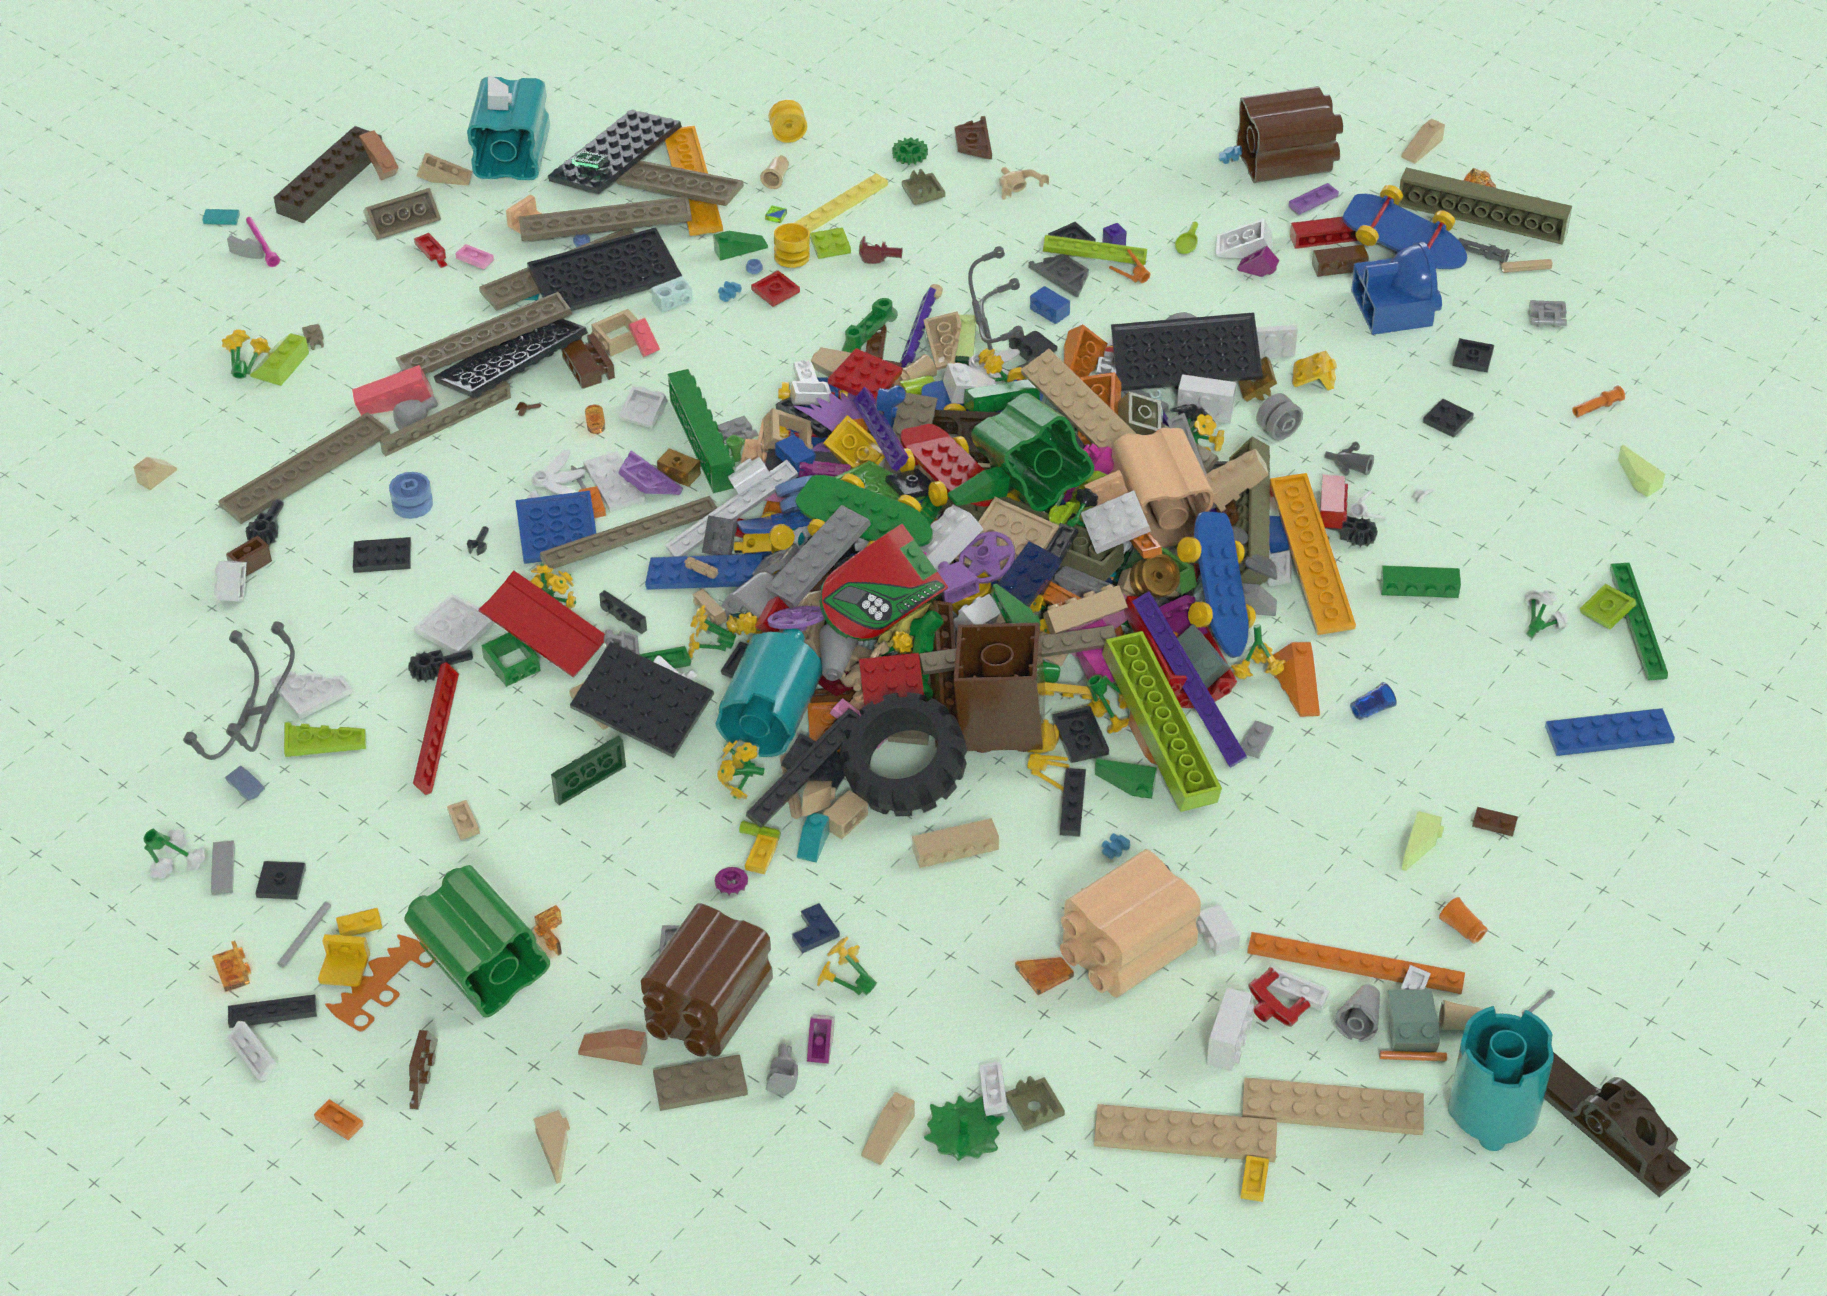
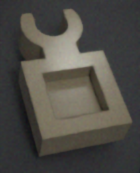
M319 323L302 327L303 335L306 337L307 343H310L312 350H315V345H321V348H324V337Z

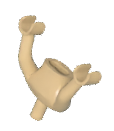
M1007 167L1001 169L1004 175L999 178V184L1002 186L1003 200L1006 199V195L1011 198L1012 192L1022 191L1027 185L1025 179L1028 177H1034L1039 180L1040 187H1043L1044 183L1049 185V176L1046 174L1041 175L1033 169L1012 172Z
M885 640L879 645L878 643L874 644L875 649L869 658L878 657L879 654L882 655L889 651V646ZM859 664L854 665L847 675L844 672L840 678L846 687H853L855 691H860L862 687Z

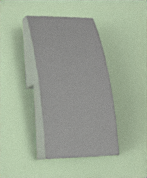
M232 235L227 238L229 252L246 258L262 259L264 257L262 245L258 241L250 238L243 241Z

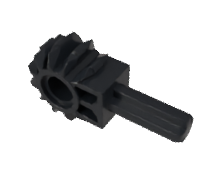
M276 499L267 513H259L254 522H249L245 531L248 541L259 536L268 545L275 543V539L278 538L277 517L284 506V502Z
M1347 516L1346 522L1342 523V529L1325 527L1326 529L1341 532L1340 540L1352 542L1353 546L1359 545L1360 548L1362 545L1368 547L1369 544H1374L1378 534L1375 522H1371L1370 518L1363 519V517L1358 519Z
M441 649L429 653L424 651L421 654L416 652L415 656L410 657L408 670L412 679H416L418 682L424 680L426 683L427 680L434 681L435 677H438L441 664L447 662L449 665L469 661L473 659V654L470 649L443 656Z

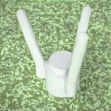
M1369 490L1361 498H1358V502L1351 505L1348 513L1354 517L1364 516L1366 518L1386 519V516L1368 512V506L1364 503V500L1373 493V490Z

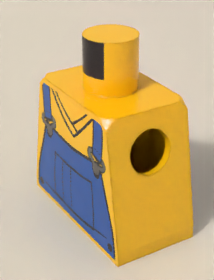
M769 533L745 534L743 542H734L735 553L762 554L763 559L779 551V549L771 544Z

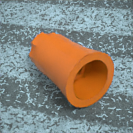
M1460 897L1452 899L1439 915L1440 920L1450 925L1473 944L1478 943L1488 931L1483 922L1471 912Z

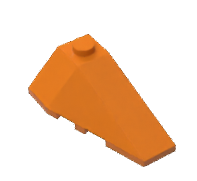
M1083 324L1069 330L1064 344V363L1079 378L1089 376L1096 369L1099 357H1104L1108 343Z
M1292 642L1273 655L1276 660L1286 661L1283 664L1284 670L1280 674L1274 675V677L1279 680L1280 687L1283 691H1286L1290 698L1289 701L1300 717L1320 716L1311 642Z

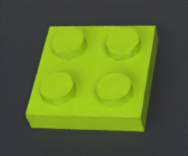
M843 227L810 233V239L818 259L851 253V246Z
M1605 583L1580 607V612L1611 630L1636 605V601Z

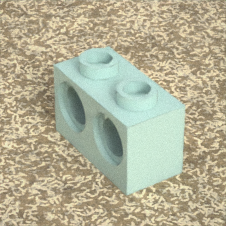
M682 276L651 288L652 302L662 313L693 301L692 287Z

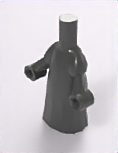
M1357 441L1353 442L1348 449H1343L1338 454L1328 451L1325 453V458L1334 460L1337 467L1341 468L1344 476L1349 475V469L1368 476L1374 464L1373 454L1352 453L1360 449Z

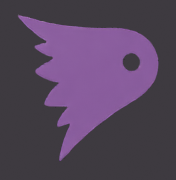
M841 392V400L830 393L831 404L821 398H817L821 408L810 404L813 409L794 406L831 431L847 415L851 419L862 418L853 402L856 396L848 393L847 398Z

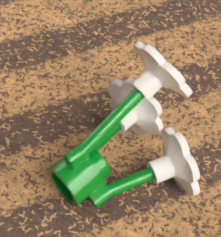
M153 828L147 831L143 838L146 844L144 849L149 852L154 860L153 864L149 867L151 878L158 877V879H163L174 870L172 859L158 858L153 849L160 850L165 845L167 853L173 852L184 855V858L187 859L186 869L188 871L199 869L200 864L205 860V849H194L193 852L183 850L182 847L186 845L187 840L184 838L185 833L182 830L176 831L172 829L166 836Z

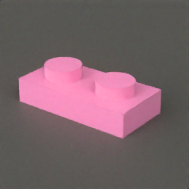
M467 244L455 253L456 259L481 269H485L494 261L493 254Z

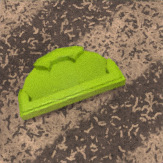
M1066 502V505L1058 507L1055 505L1048 514L1049 521L1058 526L1060 523L1065 524L1076 509V503Z

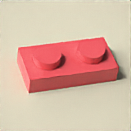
M645 317L628 325L643 358L660 350Z

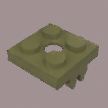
M919 169L918 174H916L915 170H913L909 179L902 180V187L914 205L945 197V190L933 172L925 174L922 169Z
M1028 1076L1026 1083L1021 1079L1016 1084L1015 1089L1006 1092L1007 1103L1024 1131L1065 1116L1064 1108L1045 1077L1035 1081L1033 1077ZM1036 1101L1041 1104V1108L1032 1111L1028 1108V1104Z

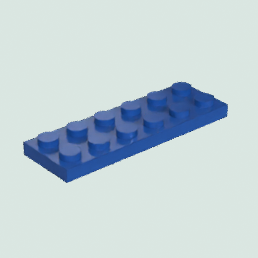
M763 555L650 557L645 587L646 590L740 587L754 576L752 573L763 560ZM688 557L695 558L717 568L718 576L714 579L707 577V575L705 576L693 569L687 568L684 562Z
M1663 708L1551 720L1545 723V728L1556 756L1674 743L1675 740Z

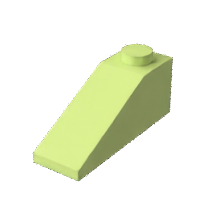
M959 314L962 326L956 356H968L970 360L974 355L975 315Z
M1622 445L1618 461L1633 488L1646 497L1661 489L1665 473L1625 445Z
M1420 811L1417 812L1404 854L1402 870L1406 871L1436 845L1438 838H1442L1445 827L1441 826L1442 817Z

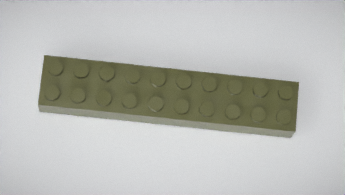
M1408 167L1405 168L1400 179L1399 189L1403 194V198L1398 204L1400 207L1434 215L1437 211H1446L1455 220L1563 245L1568 233L1572 205Z
M1253 436L1229 457V461L1246 452L1256 449L1265 461L1269 474L1252 489H1245L1239 494L1240 498L1236 500L1239 519L1233 526L1242 528L1248 535V541L1243 545L1245 554L1243 560L1246 557L1252 558L1254 554L1269 558L1270 446ZM1245 564L1240 568L1242 583L1261 585L1269 579L1267 576L1252 571Z
M1008 497L999 498L1049 521L1048 513L1035 511L1028 505ZM948 499L947 503L942 505L943 514L947 508L955 505L951 499ZM965 504L957 507L971 513L978 522L989 506ZM1075 525L1074 528L1078 529V534L1060 566L1064 567L1066 565L1106 581L1124 562V544L1097 554L1087 529Z

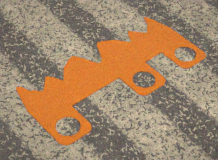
M397 934L400 946L387 949L390 957H379L368 962L373 976H363L359 986H351L352 993H341V1003H326V1007L336 1018L355 1030L362 1032L374 1022L375 1018L361 1008L370 999L384 1007L390 1006L400 996L397 990L386 984L410 960L423 968H428L434 963L433 960L427 963L419 960V956L425 951L418 940ZM383 991H391L393 993V998L387 1002L381 1001L379 996ZM359 1015H365L368 1018V1022L364 1026H357L354 1023L355 1018Z

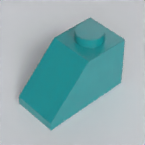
M817 813L807 816L799 842L798 859L817 863L830 833L829 816Z

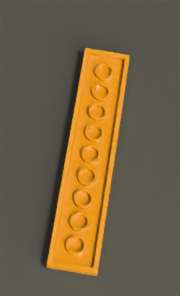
M695 125L681 127L664 141L672 167L708 174ZM688 199L692 221H686L690 236L723 231L717 204Z
M1307 473L1270 478L1271 490L1317 635L1355 629L1356 623Z

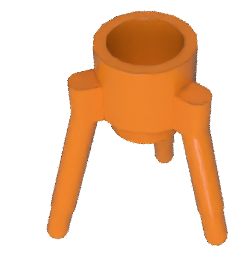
M1130 249L1127 252L1137 265L1133 269V276L1118 268L1109 266V269L1133 280L1135 283L1137 281L1145 283L1151 276V273L1140 263Z

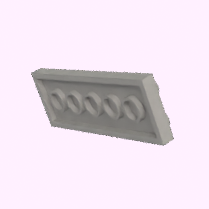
M841 505L766 586L767 591L776 597L779 596L791 606L796 607L871 525L869 519Z

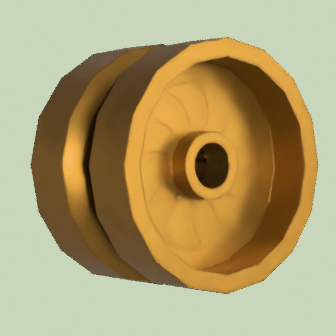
M1164 554L1156 555L1155 558L1151 559L1144 558L1135 563L1130 571L1131 588L1139 597L1147 592H1150L1152 597L1159 599L1170 595L1179 585V568L1173 559Z

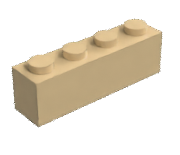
M1111 584L1101 588L1102 591L1095 594L1094 591L1083 594L1084 598L1077 600L1074 597L1066 600L1065 605L1059 606L1057 603L1047 607L1048 611L1043 616L1050 634L1062 633L1125 610L1127 604L1120 586L1113 587Z
M992 818L912 836V850L919 868L933 866L939 863L951 862L956 859L999 850V834Z

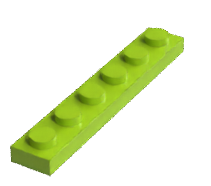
M1045 235L1043 252L1136 264L1127 252L1130 249L1140 263L1146 265V248Z

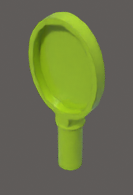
M1192 222L1189 231L1181 234L1176 239L1175 248L1177 252L1188 254L1195 250L1198 245V237L1195 235L1199 225L1198 222Z

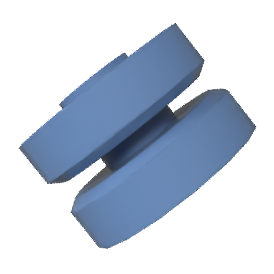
M404 472L391 480L389 492L392 508L398 516L408 519L419 518L431 510L433 498L430 481L427 476L419 472Z
M813 475L792 479L775 486L777 497L785 498L779 503L782 513L799 510L795 499Z

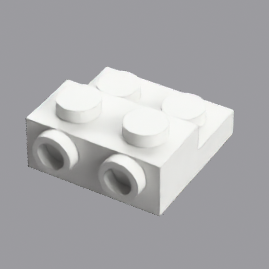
M632 385L618 417L620 420L652 429L658 416H662L668 400L665 394L660 391L653 392L646 387Z

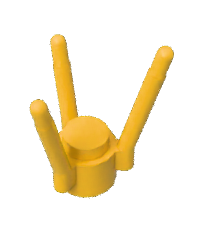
M1037 753L1031 754L1027 765L1028 769L1032 770L1031 774L1064 791L1062 785L1040 772L1045 771L1047 765L1069 768V764L1050 761H1067L1068 758Z

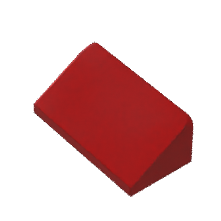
M779 596L769 600L755 627L763 632H779L780 629L769 626L768 618L775 612L788 609V605Z

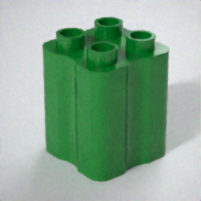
M1023 393L1009 402L1000 414L986 418L972 430V440L979 452L988 458L991 469L1001 467L1010 476L1008 491L1035 511L1047 509L1057 502L1066 490L1078 487L1094 473V464L1088 453L1077 444L1075 431L1069 420L1031 394Z
M471 865L449 871L444 876L442 886L429 896L422 895L415 898L410 903L405 914V923L419 939L424 951L482 1017L487 1018L496 1014L510 1002L515 994L534 983L550 967V960L536 943L537 939L532 930Z

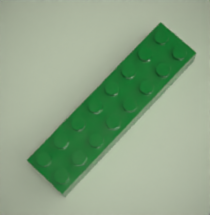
M689 369L668 373L670 402L696 458L700 460V467L713 494L733 489L734 486L728 476L735 472L733 469L735 467L734 458L729 455L728 445L724 444L723 435L721 432H718L716 420L713 421L711 409H707V402L705 397L702 398L700 387L696 386L695 376L691 375Z

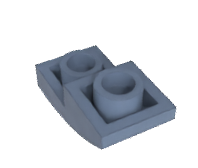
M241 765L224 777L228 784L237 789L239 794L248 801L257 798L265 790V787Z

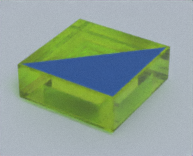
M771 205L765 214V220L781 223L787 215V209Z

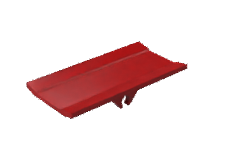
M515 570L512 571L505 582L478 610L573 678L604 644L605 633Z

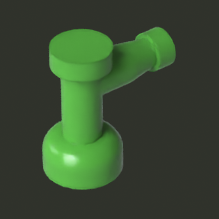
M731 435L726 439V444L731 449L730 456H733L735 462H739L741 460L740 451L745 440L737 435Z

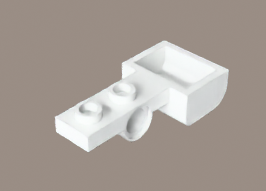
M807 360L794 361L793 369L796 380L792 381L790 391L793 405L813 404L820 406L817 398H821L831 404L829 398L831 391L828 382H818L812 362Z
M759 456L753 461L749 458L734 468L736 472L729 475L728 478L737 493L741 494L771 474Z

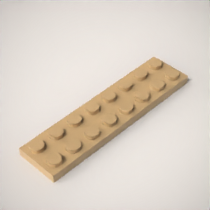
M1050 349L1021 369V373L1098 448L1106 446L1112 448L1113 443L1122 435L1136 434Z
M1244 1077L1242 1117L1277 1120L1278 1123L1423 1135L1424 1093Z
M1097 1104L1094 1146L1241 1160H1246L1248 1155L1269 1159V1162L1274 1163L1276 1160L1277 1120Z

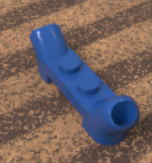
M899 385L890 389L879 388L877 395V410L884 411V416L892 429L898 407L895 406L904 402L906 396L905 390Z

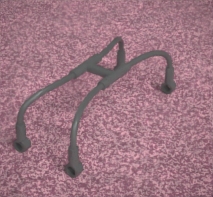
M1001 246L995 247L992 252L984 254L975 260L968 272V284L976 324L979 328L980 337L983 342L987 343L989 350L993 349L991 343L1024 336L1023 327L1017 325L1012 331L992 339L984 313V303L989 297L996 293H1002L1010 289L1018 290L1020 288L1017 278H1012L1009 280V283L987 293L981 299L980 305L976 299L972 280L973 270L982 261L1003 258L1005 252ZM1036 357L1030 358L1027 363L1016 366V368L1025 367L1034 359H1036Z
M279 621L273 622L271 632L278 635L284 644L288 645L290 650L289 662L273 693L270 694L266 705L253 707L259 686V670L256 660L242 639V633L237 630L231 632L229 641L237 644L241 651L246 653L253 666V690L250 698L247 699L237 724L230 723L226 729V734L231 739L217 754H207L197 741V735L194 732H186L183 742L191 746L197 754L205 759L215 760L220 758L230 749L235 740L249 752L257 750L264 724L268 721L278 698L277 694L286 680L295 659L294 646L291 638L284 631L283 623ZM262 714L259 719L260 723L255 741L251 747L247 744V740L240 731L244 728L249 716Z

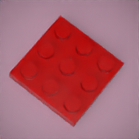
M856 348L828 378V384L855 396L865 387L870 390L877 402L879 388L889 389L901 376L903 368Z
M919 653L859 659L864 706L871 701L874 704L884 701V695L898 693L899 697H907V692L924 695Z

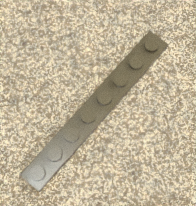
M503 381L497 384L495 388L486 390L479 397H469L379 439L382 453L386 457L510 399L509 383Z

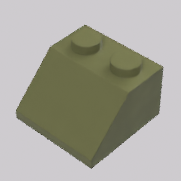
M1129 391L1118 401V416L1136 434H1154L1157 430L1161 429V401Z

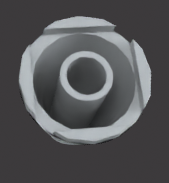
M827 624L819 632L822 674L828 680L835 681L842 677L858 640L839 635Z
M1370 984L1362 985L1338 1009L1335 1016V1026L1340 1034L1350 1040L1352 1038L1359 1039V1042L1371 1040L1376 1035L1379 1024V990Z

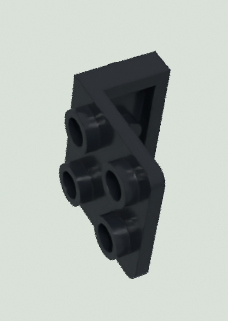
M1032 331L1021 338L1014 337L1009 339V348L1020 350L1019 355L1026 361L1032 357L1037 358L1048 349L1053 353L1058 350L1057 345L1038 331Z

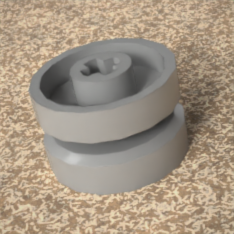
M1276 393L1266 399L1259 407L1256 414V422L1272 438L1279 441L1290 437L1301 425L1304 413L1285 394Z

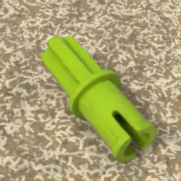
M745 820L741 822L739 827L740 833L752 835L756 838L758 834L778 838L779 841L781 832L778 829L766 826L760 828L755 823Z

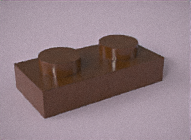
M1477 806L1472 827L1513 837L1518 816Z

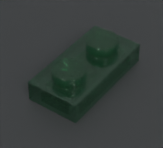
M581 150L571 158L573 165L599 170L608 162L607 155Z

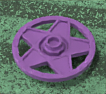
M985 532L977 535L961 552L959 562L964 565L965 557L971 560L972 563L968 569L976 577L984 571L991 576L978 578V583H990L1001 578L1011 568L1015 559V548L1012 541L1003 533ZM997 537L1005 540L1009 545L997 546ZM984 539L982 545L978 547L972 546L977 541ZM1009 557L1007 564L1001 570L1000 561Z
M799 606L775 612L769 616L768 624L773 628H796L802 632L807 630V626L824 620L819 606Z

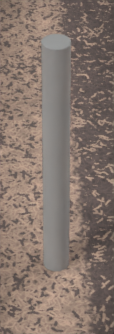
M325 901L280 958L277 962L279 967L284 968L322 920L331 908L329 902Z

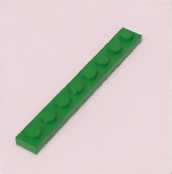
M1630 562L1612 563L1610 565V572L1616 589L1636 601V605L1625 616L1647 680L1667 679L1668 671Z

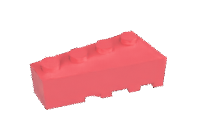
M420 365L352 389L354 404L361 416L367 412L375 414L393 411L394 407L403 401L419 400L423 402L431 396L434 397L433 389Z

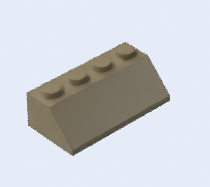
M430 188L374 204L363 210L368 226L377 240L441 220Z

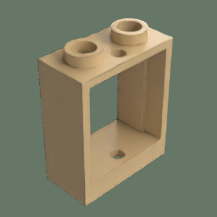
M626 309L591 324V334L594 333L603 349L611 357L637 345L628 325L638 321V319L629 309ZM623 326L629 330V332L612 339L606 335Z
M774 408L763 417L764 448L775 449V443L785 439L779 436L780 425L798 431L799 439H802L809 449H813L811 444V421Z

